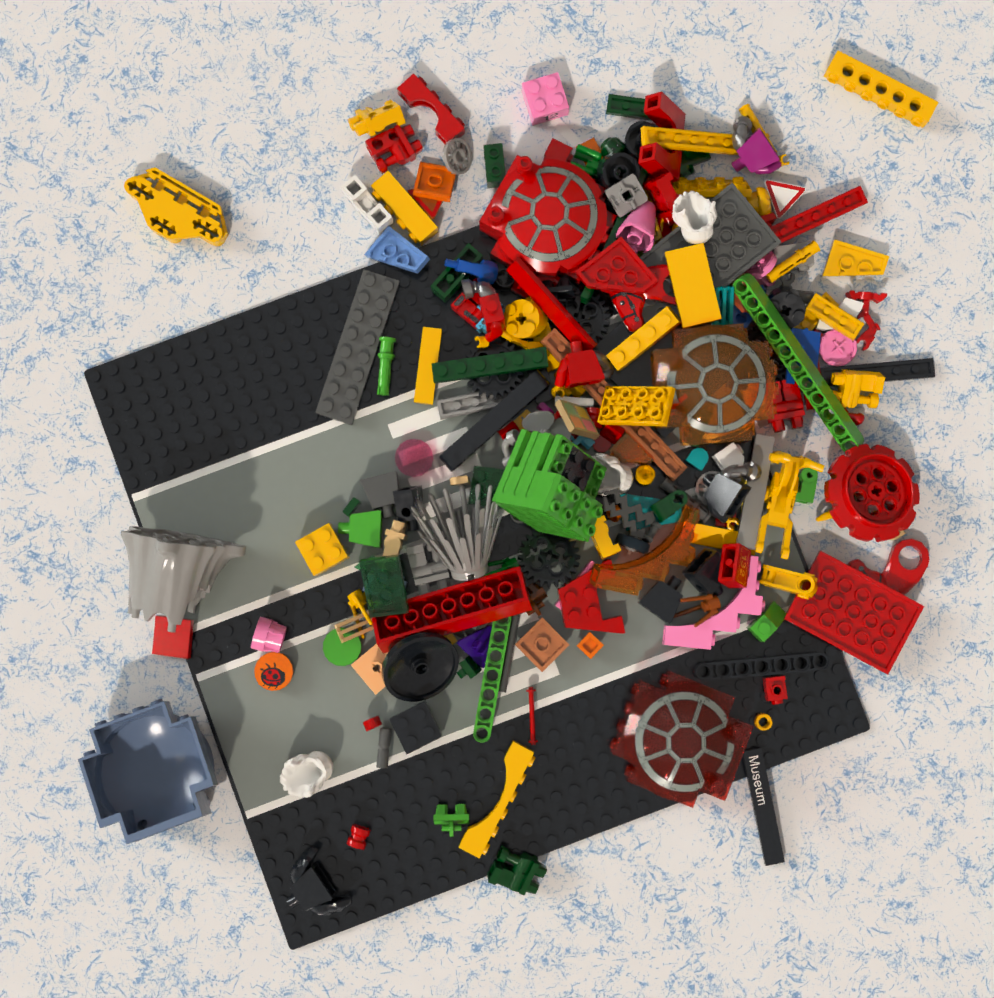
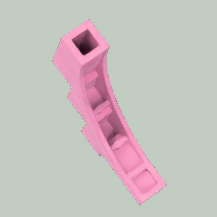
M759 556L750 557L747 588H740L733 599L718 614L711 616L697 627H694L695 623L681 626L664 625L662 644L711 650V646L715 645L713 630L736 633V629L740 628L738 613L761 615V612L765 611V600H763V596L755 595V592L759 590V580H757V572L760 573L761 561H758Z

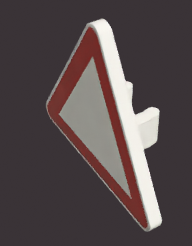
M772 180L764 182L777 219H781L806 191L805 187Z

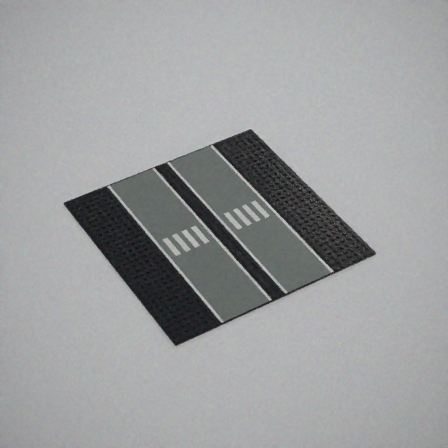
M629 191L622 194L624 200L627 199ZM606 197L604 203H606L607 211L617 215L608 197ZM479 225L418 247L420 251L430 258L418 274L378 262L87 369L84 372L138 526L200 535L246 546L244 556L231 559L219 572L210 593H206L205 598H201L196 605L195 613L187 612V605L183 618L194 620L191 658L186 659L291 950L486 877L502 845L509 848V853L516 855L527 853L538 857L743 779L747 776L742 750L761 747L765 767L769 769L870 729L869 722L840 649L786 620H783L778 629L765 642H760L746 628L758 615L738 613L740 628L736 629V633L713 630L715 645L711 646V650L662 644L664 625L681 626L693 624L707 615L708 612L699 609L673 618L672 622L667 624L638 604V601L659 580L667 584L672 575L682 581L676 591L682 594L683 598L707 595L697 591L682 574V571L704 548L718 550L720 557L722 549L679 541L682 522L662 525L661 529L654 536L653 541L648 543L650 548L647 554L636 551L628 555V550L619 545L621 551L606 558L612 561L614 577L601 579L596 585L602 619L621 615L625 629L623 634L564 627L562 612L554 605L559 599L557 589L563 586V584L559 582L558 588H556L553 583L550 589H548L547 584L544 583L543 589L548 597L542 600L545 606L539 609L541 615L538 616L536 612L530 616L526 612L520 615L515 644L543 617L569 646L541 672L514 645L506 693L498 691L491 736L486 742L480 743L473 736L485 667L481 668L482 670L472 679L468 675L461 679L456 673L447 688L426 700L443 735L441 738L406 754L389 719L422 701L408 702L400 700L391 695L386 687L375 695L351 664L336 666L325 657L323 641L326 635L335 629L334 625L354 617L348 605L349 599L347 596L358 589L363 590L369 570H375L376 568L374 566L375 560L382 559L385 549L384 540L387 537L385 535L386 529L391 530L393 520L398 521L395 505H392L395 516L384 519L382 514L381 548L349 542V534H338V523L350 522V518L343 513V510L352 498L355 497L362 502L353 514L381 510V508L373 510L360 480L396 471L399 489L422 485L423 505L431 519L436 521L445 537L429 501L428 494L431 493L434 496L440 512H444L447 518H450L443 494V489L447 488L456 516L457 508H460L462 512L460 485L450 486V478L464 475L470 477V484L464 486L471 525V508L475 506L476 484H480V510L482 508L485 509L488 487L492 485V504V499L505 470L502 464V458L505 457L502 452L503 440L498 432L453 472L439 459V456L490 411L486 410L440 420L437 400L473 393L472 388L474 386H467L470 380L436 383L433 405L414 403L423 327L442 329L438 362L466 358V353L472 354L470 347L477 349L476 342L479 343V341H475V337L485 336L483 332L479 333L451 309V304L461 293H464L462 285L446 303L431 291L433 282L447 268L445 266L446 258L454 260L468 243L483 255V260L496 263L498 271L507 268L490 258V253L497 240L481 232ZM363 269L400 281L382 337L396 338L393 349L395 358L391 364L389 396L377 395L380 341L353 425H349L318 415L315 412ZM472 274L468 277V279H470L471 281H473L476 278V276ZM582 281L579 286L571 282L575 293L577 287L580 292H583L585 285ZM495 282L493 285L491 284L496 293H498L504 310L513 301L524 299L512 292L511 289L502 291L497 288ZM595 289L593 296L600 295L599 302L605 300L606 302L603 307H609V311L605 314H609L610 319L605 321L610 322L609 327H604L607 329V334L601 333L603 338H605L623 320L617 312L610 294ZM581 303L577 318L579 324L582 319L584 303ZM570 304L567 306V309L569 311H574L577 309V307L573 304ZM588 308L585 310L586 313L589 315H593L595 313V310L593 308ZM589 326L583 327L587 333L592 331ZM501 336L494 340L497 343L498 339L501 338V344L508 341ZM520 338L524 341L534 342L533 338ZM508 341V347L515 345L514 351H519L523 348ZM558 369L548 372L552 388L555 386L556 377L554 374ZM527 370L521 371L524 373V377H518L521 383L529 377ZM507 373L501 374L498 377L500 381H507L509 378ZM489 376L479 378L481 382H487L490 379ZM611 378L605 380L610 386H617ZM726 383L711 397L721 399L729 395L732 389L727 388ZM737 389L736 396L740 400H742L740 392ZM585 391L580 398L593 397ZM555 399L544 402L553 410L554 414L558 411L554 405ZM733 399L722 404L723 425L735 422L747 413ZM536 400L532 401L506 425L514 421L526 409L530 413L538 411L536 407L539 404H537ZM594 400L593 407L601 408V406ZM706 401L701 408L712 412L708 425H718L717 404ZM688 418L665 438L654 426L649 427L687 466V469L672 482L696 500L698 498L695 494V486L699 477L709 471L722 472L712 458L719 451L734 442L735 445L739 444L744 451L742 454L745 457L744 464L751 461L756 435L751 420L742 427L730 432H704L698 448L706 450L709 459L702 471L685 461L690 452L695 449V447L680 442ZM626 432L622 434L615 445L611 442L610 449L604 452V454L616 457L620 463L626 464L633 473L632 486L624 494L662 499L669 495L668 492L660 488L668 476ZM581 443L577 445L590 456H595L596 453H599L594 450L593 446L587 450ZM511 446V447L509 448L510 451H511V453H512V450H513L514 446ZM641 465H649L655 471L654 480L648 485L640 484L635 478L636 470ZM769 471L767 486H770L773 477L771 471ZM699 484V488H706L702 484ZM699 492L700 496H703L704 493H705V492ZM614 494L607 496L597 495L595 500L602 504V516L604 515L607 520L605 523L609 529L608 535L613 545L617 544L615 543L617 534L622 533L629 536V531L623 528L622 518L618 522H613L604 512L603 497L607 498L610 505L615 502ZM766 503L763 505L762 516L767 514ZM498 505V517L502 514V518L488 562L515 557L519 564L522 561L517 559L518 555L522 554L518 552V549L523 547L521 541H527V534L532 537V530L535 529L526 523L514 522L510 517V513ZM741 505L736 511V518H738L739 521L741 517ZM685 506L681 508L683 521L702 524V520L694 514H690L688 508ZM711 515V517L706 521V523L703 524V525L718 527V526H714V524H715V517L712 516V515ZM425 516L422 517L427 526L429 527V529L431 530V532L433 533V535L435 536ZM330 523L350 558L318 576H313L295 542ZM419 523V530L407 531L406 527L404 534L408 538L407 541H403V549L400 551L395 572L386 571V574L393 576L394 573L404 576V581L408 582L402 600L421 595L418 587L415 586L406 548L423 544L427 563L433 562L432 552L427 551V543L417 532L421 531L429 540ZM735 523V530L733 531H738L739 525ZM767 525L762 553L755 552V555H751L759 556L758 561H761L760 573L757 572V580H761L764 570L762 568L763 564L804 574V572L808 573L809 569L793 528L789 546L788 559H783L780 552L784 528ZM651 527L645 528V535L648 533ZM591 536L588 542L576 540L574 547H579V552L575 554L580 555V559L575 561L580 564L579 567H574L577 570L576 574L570 573L572 580L578 576L590 560L594 561L597 565L606 560L600 559ZM545 543L537 544V552H534L529 546L531 553L526 558L534 555L535 561L532 562V565L536 568L542 566V563L538 561L540 549L547 548ZM558 547L556 552L560 554L558 565L551 567L553 572H560V566L563 562L569 569L567 561L572 558L567 557L564 560L563 554L566 551L564 548ZM548 554V556L546 557V560H550V558H551V555H550V554ZM502 564L490 566L489 572L501 568ZM448 569L450 577L448 580L449 587L474 579V575L467 576V581L455 580ZM528 573L523 574L527 586L533 583V578L528 581L526 580ZM437 582L429 584L431 592L438 590ZM721 584L723 593L717 596L721 609L733 599L740 588H728ZM759 584L758 592H755V595L763 596L765 609L775 601L785 612H787L796 595ZM366 592L378 607L395 603ZM703 600L680 602L676 613L701 605ZM366 601V604L364 605L365 610L369 611L371 609H374ZM360 608L356 609L357 615L362 614ZM260 616L278 622L277 624L287 628L279 653L286 655L293 664L294 674L290 683L280 690L270 691L264 689L255 678L254 669L256 662L261 656L271 652L251 649L253 635ZM363 617V618H360L359 620H360V622H363V621H365L366 619H365V617ZM508 617L500 619L498 621L500 623H505L508 620ZM353 621L342 626V628H349L356 625V622ZM493 622L479 625L476 631L486 626L492 627ZM369 623L363 625L362 629L364 630L370 627ZM374 630L365 633L364 639L359 636L362 649L358 658L376 644ZM502 631L494 633L495 641L502 642L504 640L505 634ZM588 632H591L604 645L592 659L576 646ZM454 635L457 640L462 639V638H460V637ZM457 642L453 644L460 663L468 657V654ZM494 650L491 652L490 658L493 661H499L501 653L498 650ZM810 652L825 653L830 659L828 668L819 671L710 681L699 680L693 673L695 665L701 662ZM818 656L815 659V663L817 666H821L823 664V658L821 656ZM800 657L796 660V666L801 668L804 665V660ZM780 659L777 661L776 666L781 670L784 668L785 663ZM760 661L757 664V669L760 672L766 667L764 661ZM744 663L738 665V672L744 673L746 671ZM460 664L458 665V670H457V672H458L460 669H462V667L460 666ZM724 664L719 666V674H726L727 667ZM702 666L699 669V675L705 677L708 669ZM489 670L487 672L489 680L497 679L498 673L496 670ZM784 675L788 699H783L782 704L772 705L771 701L765 700L762 677ZM528 687L536 689L534 692L535 740H538L536 745L528 743V740H531L529 692H526L529 689ZM775 687L774 693L778 694L780 692L779 687ZM486 689L483 693V696L488 700L492 699L495 695L491 689ZM694 692L704 695L717 703L727 715L726 727L706 737V748L726 755L727 742L735 744L732 760L725 773L720 774L716 771L721 766L723 760L704 753L697 760L705 780L702 788H699L698 791L676 792L658 785L645 773L637 758L635 733L641 716L653 702L670 693ZM692 700L671 702L680 723L692 722L698 702ZM703 704L696 725L703 732H706L722 724V721L712 709ZM667 705L659 708L647 723L667 733L675 726ZM484 708L480 711V716L487 719L491 716V711ZM760 713L770 715L773 723L771 728L763 731L756 728L754 724L756 715ZM379 716L382 725L366 732L363 722ZM765 717L761 718L759 724L765 726L767 719ZM380 728L391 729L388 768L376 767ZM479 728L476 734L478 737L484 738L488 732L485 728ZM679 728L671 737V748L680 758H693L701 750V736L693 728ZM645 729L643 737L645 756L666 749V737ZM514 740L533 750V756L536 758L531 767L527 766L524 772L527 775L522 785H517L515 789L517 795L514 801L508 802L506 806L508 812L504 820H499L497 824L499 829L495 837H490L488 841L490 847L485 855L481 854L480 858H477L458 848L459 843L467 828L485 818L500 800L506 781L504 756ZM313 751H321L329 755L333 762V773L329 779L323 782L319 791L315 792L311 797L300 798L299 796L295 797L288 794V790H283V785L280 783V774L287 760L299 754L308 755ZM669 754L648 761L652 769L668 781L676 761ZM681 763L672 783L682 785L699 783L700 781L693 764ZM465 804L467 814H469V824H454L461 825V831H454V837H450L449 831H442V825H434L433 815H436L437 805H448V814H455V805ZM352 824L361 825L371 830L369 836L365 839L367 843L365 850L356 849L346 844L348 837L352 836L350 831ZM313 846L318 847L319 851L310 867L316 862L319 864L337 891L335 897H352V904L345 907L343 911L322 916L312 913L310 909L304 911L300 904L295 908H291L287 903V898L293 895L290 887L293 885L290 876L295 861L299 860L302 853L308 851ZM507 860L504 862L507 865L514 866V864Z

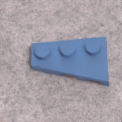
M390 226L384 230L364 254L367 258L417 274L430 260L426 254Z

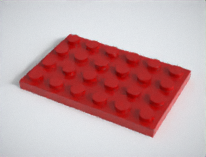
M819 551L808 573L814 574L815 578H817V592L809 600L797 597L798 595L796 594L785 614L784 620L888 675L924 606L834 557ZM804 582L802 590H809L811 582Z

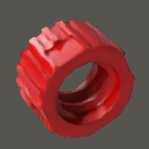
M375 716L364 721L363 725L367 732L382 725L379 716Z

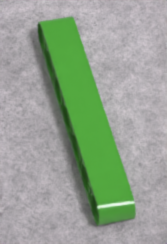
M511 616L508 617L505 623H500L496 620L492 624L473 731L475 740L480 743L488 741L491 736ZM502 631L505 634L502 642L494 640L495 632ZM498 650L501 653L499 661H493L490 658L492 651ZM489 670L497 671L498 677L496 680H489L487 678ZM486 689H491L495 693L494 697L490 700L483 696ZM484 708L491 711V716L487 719L480 716V711ZM485 728L488 734L486 737L480 738L476 734L477 730Z

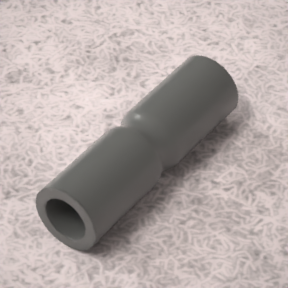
M380 728L377 768H388L391 740L390 728Z

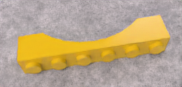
M514 740L512 741L504 756L506 781L500 800L485 818L467 828L458 848L477 858H480L481 854L485 855L490 847V844H488L490 837H495L499 829L497 826L499 820H504L508 809H506L508 802L514 801L517 795V791H515L517 785H522L527 775L524 773L527 766L531 767L536 758L533 756V750Z

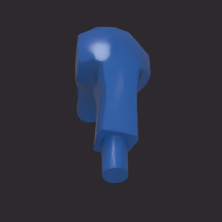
M446 258L445 266L455 268L457 272L472 274L476 276L478 282L484 281L493 285L496 281L498 266L492 261L482 260L480 263H473L462 259L455 261Z

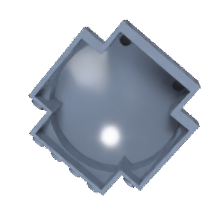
M162 699L151 702L150 707L140 706L132 709L133 713L118 714L110 722L103 720L95 723V727L89 729L96 752L95 750L83 753L84 757L78 759L99 827L104 828L119 822L126 844L140 841L212 813L210 799L206 795L205 789L218 785L214 773V759L209 743L200 731L196 717H189L188 714L179 717L173 714L170 702L163 701Z

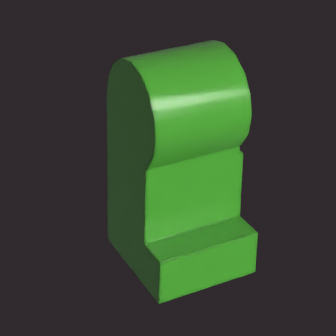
M804 468L798 474L799 487L795 502L809 505L814 500L818 473L811 468Z

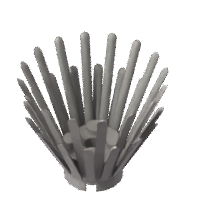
M476 484L475 506L471 508V525L464 485L459 487L462 512L460 508H457L456 516L447 488L443 489L450 518H447L444 512H440L434 496L431 493L428 494L429 501L445 537L436 521L431 519L420 500H417V504L435 536L417 510L411 506L414 512L412 515L420 524L421 529L429 540L421 531L417 532L450 570L452 578L455 580L467 581V576L474 575V579L489 572L488 561L502 518V514L498 517L499 510L497 509L498 505L496 502L491 504L492 485L488 487L486 508L480 510V484Z

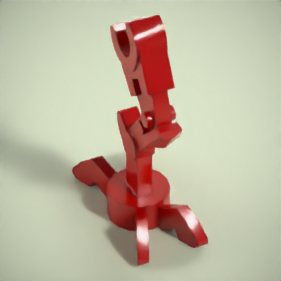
M850 290L845 293L847 298L858 299L864 303L861 312L857 315V319L863 318L868 325V329L856 339L857 344L860 341H864L865 345L861 349L864 351L869 348L874 340L876 331L881 330L878 323L874 322L869 315V302L874 301L877 304L887 297V293L878 295L873 292L855 293V291Z

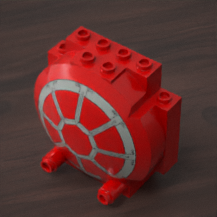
M517 155L479 221L480 231L497 240L490 253V258L508 268L520 257L541 282L543 280H551L553 287H556L561 278L558 276L560 275L564 278H569L571 282L579 286L581 280L576 275V271L601 252L599 249L604 248L610 235L608 233L612 231L616 223L617 215L607 211L606 203H604L607 197L604 195L606 188L597 184L588 173L572 163L552 159L546 155L542 164L537 165L532 163L531 158L528 156L521 157Z

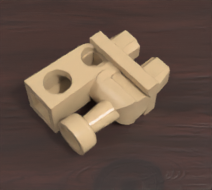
M393 520L391 530L386 529L385 549L382 559L375 560V567L395 572L400 551L403 549V541H407L408 538L404 534L407 527L405 523Z

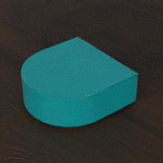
M695 448L690 452L685 461L702 471L708 462L709 456L703 448Z

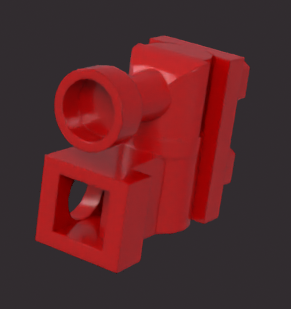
M410 124L402 127L396 125L394 128L365 141L366 148L381 174L387 172L388 167L396 163L404 165L409 161L412 162L416 159L415 155L423 150L418 139L412 143H409L407 140L415 135ZM388 152L392 153V155L386 158L385 160H383V158L380 157Z
M671 172L663 173L643 183L645 189L650 190L653 195V204L656 206V212H658L656 213V218H663L666 226L675 223L672 217L674 201L679 197V194L675 192L670 182L674 179Z

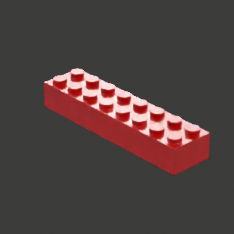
M520 566L371 609L370 612L376 643L382 653H387L399 641L413 634L433 632L445 636L533 609L523 572Z

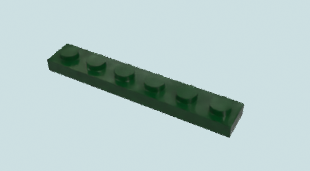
M546 347L431 363L435 384L549 367Z

